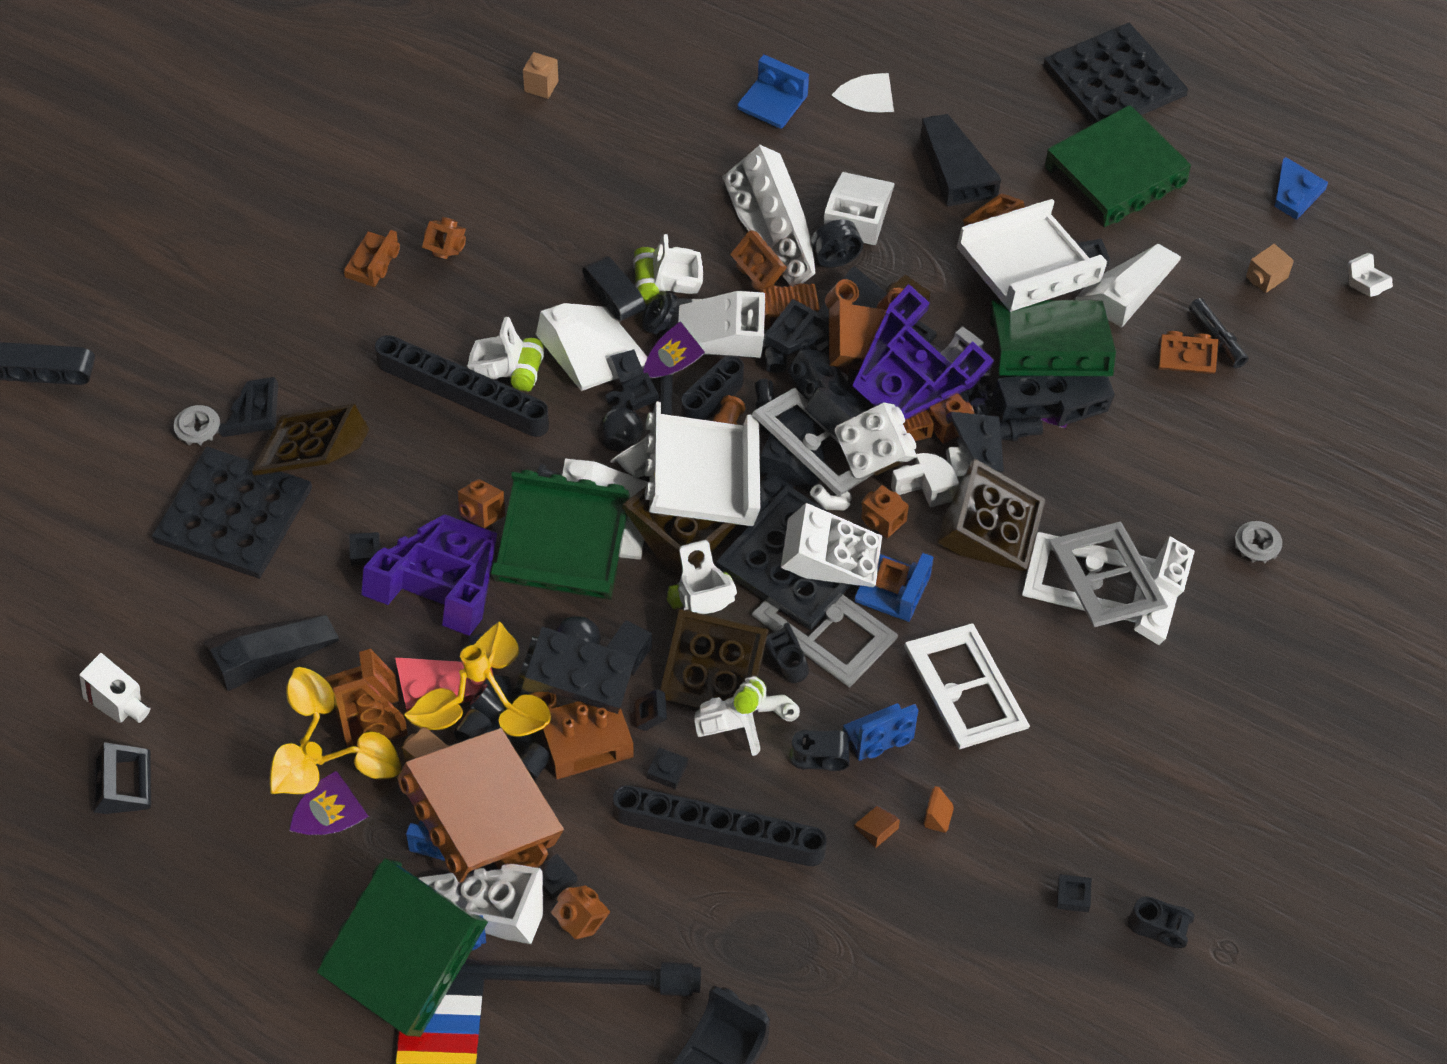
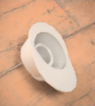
M648 435L639 443L618 454L610 462L614 463L617 461L627 473L635 478L644 476L647 459H650V453L645 451Z

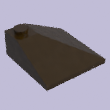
M355 403L282 415L254 465L252 473L255 476L329 464L359 449L369 428Z
M973 459L943 518L937 543L960 556L1026 572L1029 569L1046 499L979 460Z
M646 486L622 506L658 560L680 579L682 574L680 546L707 540L712 552L736 526L733 523L649 512V500H645ZM701 550L692 551L688 556V562L693 564L696 569L703 560L704 553Z
M679 609L660 691L665 692V698L668 701L700 708L702 703L712 698L719 697L722 701H725L728 698L734 697L737 689L745 682V678L752 676L758 678L769 630Z

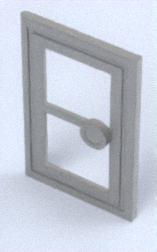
M796 388L754 410L752 415L838 497L874 474L872 473L859 479L854 477L850 469L838 477L811 451L817 450L821 441L830 436L839 444L840 442L805 410L809 401ZM798 405L826 432L819 436L806 434L802 443L776 416Z
M1122 522L1050 539V545L1093 627L1168 608L1167 602ZM1113 540L1127 566L1099 574L1090 573L1085 576L1072 550ZM1131 572L1145 599L1103 610L1093 590L1101 588L1105 578Z
M844 595L835 604L831 605L826 611L827 619L809 637L790 624L804 655L849 688L898 638L897 633ZM764 601L752 613L754 618L773 632L783 628L784 623L787 622L776 613L779 609L767 601ZM843 615L874 637L847 665L814 642L832 622L841 621Z

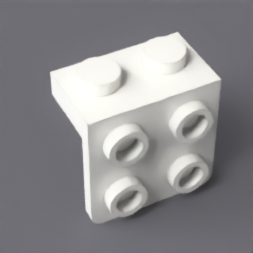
M882 403L836 426L835 433L855 478H864L897 461L908 462L917 457L914 451L916 443L912 435L906 432L903 425L905 422L904 415L900 408L895 407L894 404Z

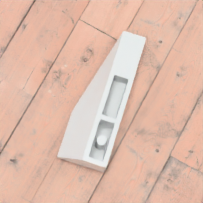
M759 145L722 177L738 218L748 231H756L786 265L787 269L782 275L789 285L793 287L796 284L804 283L815 274L810 235L797 193L780 153Z

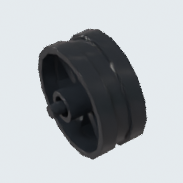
M845 219L834 220L821 226L811 238V245L820 265L829 268L840 267L850 263L859 256L864 245L855 224Z

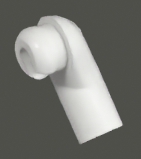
M820 484L815 485L810 491L811 496L826 510L844 511L850 506L852 499L848 491L839 497L837 495H830Z
M786 695L766 696L757 709L758 713L773 711L786 721L796 720L800 713L798 705Z

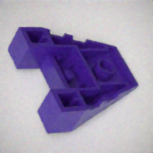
M909 284L889 304L852 386L874 407L882 403L894 404L895 407H899L905 420L957 393L960 394L972 388L991 368L994 361L972 341L951 363L919 335L912 327L928 311L930 302Z
M444 514L418 528L416 535L410 538L406 536L400 538L397 545L389 550L384 547L377 551L364 566L361 595L389 605L401 589L444 604L442 626L470 636L483 619L497 533Z

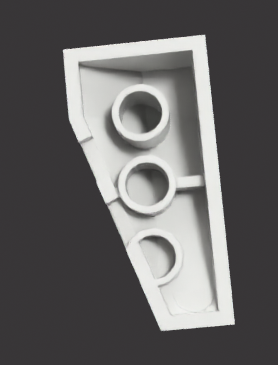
M1156 244L1104 273L1101 282L1085 287L1076 297V300L1103 301L1107 319L1122 328L1180 261L1181 256L1160 244Z
M517 864L502 865V869L490 871L480 868L475 869L474 873L467 874L465 880L461 883L458 882L453 873L419 878L467 912L483 915V918L488 921L485 927L486 934L511 941L532 943L543 916L542 871L540 868Z

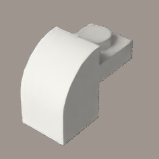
M916 454L915 465H905L897 470H893L892 491L901 495L922 489L930 507L952 502L960 485L951 465L945 459L934 454Z

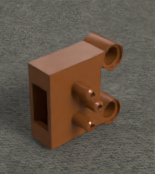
M848 279L839 281L827 293L825 304L829 309V366L860 370L889 304L902 292V288L891 289L879 301L877 308L852 305L859 296V290L856 284Z
M535 692L529 694L549 704L547 706L551 714V720L540 732L546 750L551 755L550 762L556 779L634 757L633 740L621 707L618 714L607 711L605 708L594 707L579 701L557 707L556 694Z

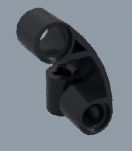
M492 675L508 702L513 704L516 698L509 677ZM486 679L469 704L471 708L453 732L459 742L501 728L499 717L507 708L501 702L489 680ZM505 733L535 781L551 759V755L544 747L539 745L533 734L516 737Z

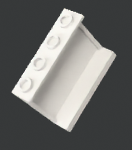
M1053 199L961 227L957 249L1010 312L1099 283L1102 280L1107 261L1102 255L1089 258L1051 215L1054 205Z
M656 402L653 413H648L646 419V430H650L645 448L646 453H650V459H647L645 476L650 477V482H647L645 488V500H649V512L754 526L760 511L759 421L753 415H747L742 426L661 414V402Z

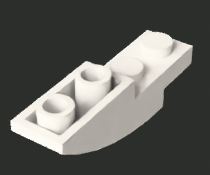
M1171 536L1164 543L1150 571L1151 576L1168 604V608L1136 616L1137 621L1134 628L1136 632L1158 645L1166 639L1177 597L1184 592L1195 552ZM1142 592L1138 601L1145 599Z

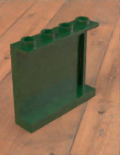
M1129 105L1048 148L1044 167L1050 173L1060 169L1104 214L1102 226L1105 228L1112 223L1120 222L1125 216L1134 211H1140L1148 203L1162 199L1170 191L1182 188L1189 179L1191 164Z
M992 300L990 326L995 327L1000 354L999 375L1113 376L1116 349L1103 301L1044 300L1010 312L1001 300Z
M521 470L520 473L512 472L513 486L497 563H493L491 572L494 580L611 600L627 521V514L622 506L631 498L629 490H625L624 486L618 484H608L607 487L599 486L594 481L588 479H579L578 482L567 481L566 477L551 474L548 478L538 476V473L530 470Z
M384 858L375 867L372 873V880L366 890L356 899L355 909L349 919L345 920L340 926L339 936L333 946L324 953L321 959L322 964L317 973L403 1034L421 1037L488 924V921L458 906L402 868V863L399 861Z

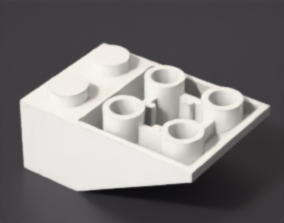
M842 172L831 192L825 210L824 225L839 219L850 220L855 224L863 243L876 245L894 183Z
M734 291L679 305L678 323L680 321L705 351V354L761 358L764 339L765 293Z
M805 503L788 518L781 568L807 579L874 587L877 579L882 536Z

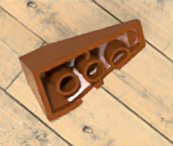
M364 678L333 688L335 712L346 748L351 746L358 747V738L370 731L380 733L390 741L408 735L404 715Z

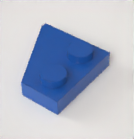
M1285 157L1281 165L1274 207L1297 220L1326 190L1328 182Z

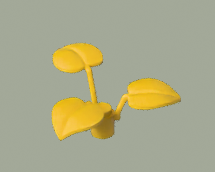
M499 621L474 645L467 646L462 650L460 658L464 669L459 671L460 685L458 696L456 697V694L449 689L439 688L432 690L422 696L413 708L405 713V717L412 724L420 728H427L428 730H440L453 725L463 715V710L459 703L464 699L467 677L475 682H481L486 678L489 680L501 702L507 708V710L501 713L499 724L508 735L516 737L525 736L539 731L549 724L551 714L546 703L533 695H521L513 704L509 703L492 676L491 667L496 669L504 668L511 664L519 654L517 641Z
M301 667L293 669L286 686L288 703L301 715L310 716L313 714V720L306 734L300 740V746L293 743L285 744L275 752L270 767L271 794H306L311 792L319 782V770L316 765H322L326 761L349 753H356L354 758L355 767L362 774L370 778L390 779L401 772V764L393 744L388 738L377 732L370 731L362 734L357 740L358 747L351 746L322 756L321 747L315 742H310L309 739L320 719L319 713L328 714L334 709L333 690L329 683L316 672Z

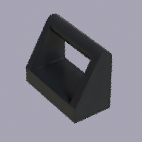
M104 742L94 756L93 812L111 814L150 809L151 751L145 748ZM138 761V797L116 794V763Z

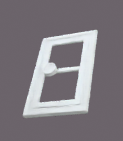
M1038 532L1022 596L1084 610L1075 592L1042 585L1050 550L1053 551L1050 539L1058 538L1059 536ZM1090 545L1072 550L1074 556L1086 558L1085 567L1089 570V574L1100 571L1103 563L1121 567L1127 566L1119 551L1115 549ZM1141 556L1150 572L1156 559ZM1138 585L1136 586L1133 602L1138 601L1141 594ZM1097 597L1103 610L1125 605L1124 603ZM1132 617L1124 620L1136 623L1137 617Z
M974 624L905 642L904 647L959 749L1030 727ZM966 644L984 677L959 685L948 683L944 687L927 654ZM988 684L1006 718L967 729L953 702L960 698L963 690Z

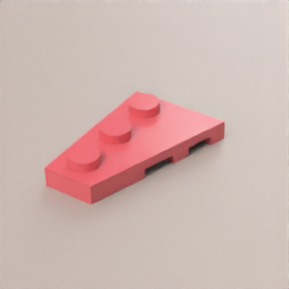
M395 658L407 712L413 708L422 696L435 689H449L456 694V697L458 696L460 685L459 671L464 669L462 662ZM467 677L464 699L461 703L471 701L485 680L475 682Z

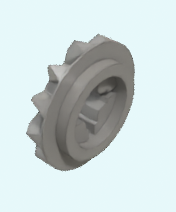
M195 405L182 410L177 415L174 421V431L179 441H186L189 446L192 443H198L201 446L204 441L213 440V436L219 433L221 423L218 414L212 408ZM196 419H198V423L201 425V430L198 432L194 429Z
M1247 522L1237 530L1235 535V548L1241 551L1242 557L1247 556L1251 558L1252 563L1258 560L1265 564L1270 559H1276L1282 548L1280 533L1272 525L1265 522ZM1254 536L1259 543H1263L1262 549L1257 544H1252Z

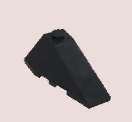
M798 405L784 411L779 418V421L802 443L806 434L819 436L825 432ZM772 433L770 434L761 454L760 475L766 477L769 473H772L795 487L811 491L815 485H818L820 479ZM825 440L821 441L817 450H811L823 462Z

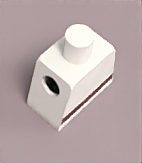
M102 653L79 674L83 699L115 721L121 723L129 715L140 723L149 714L150 707L141 701L138 683Z

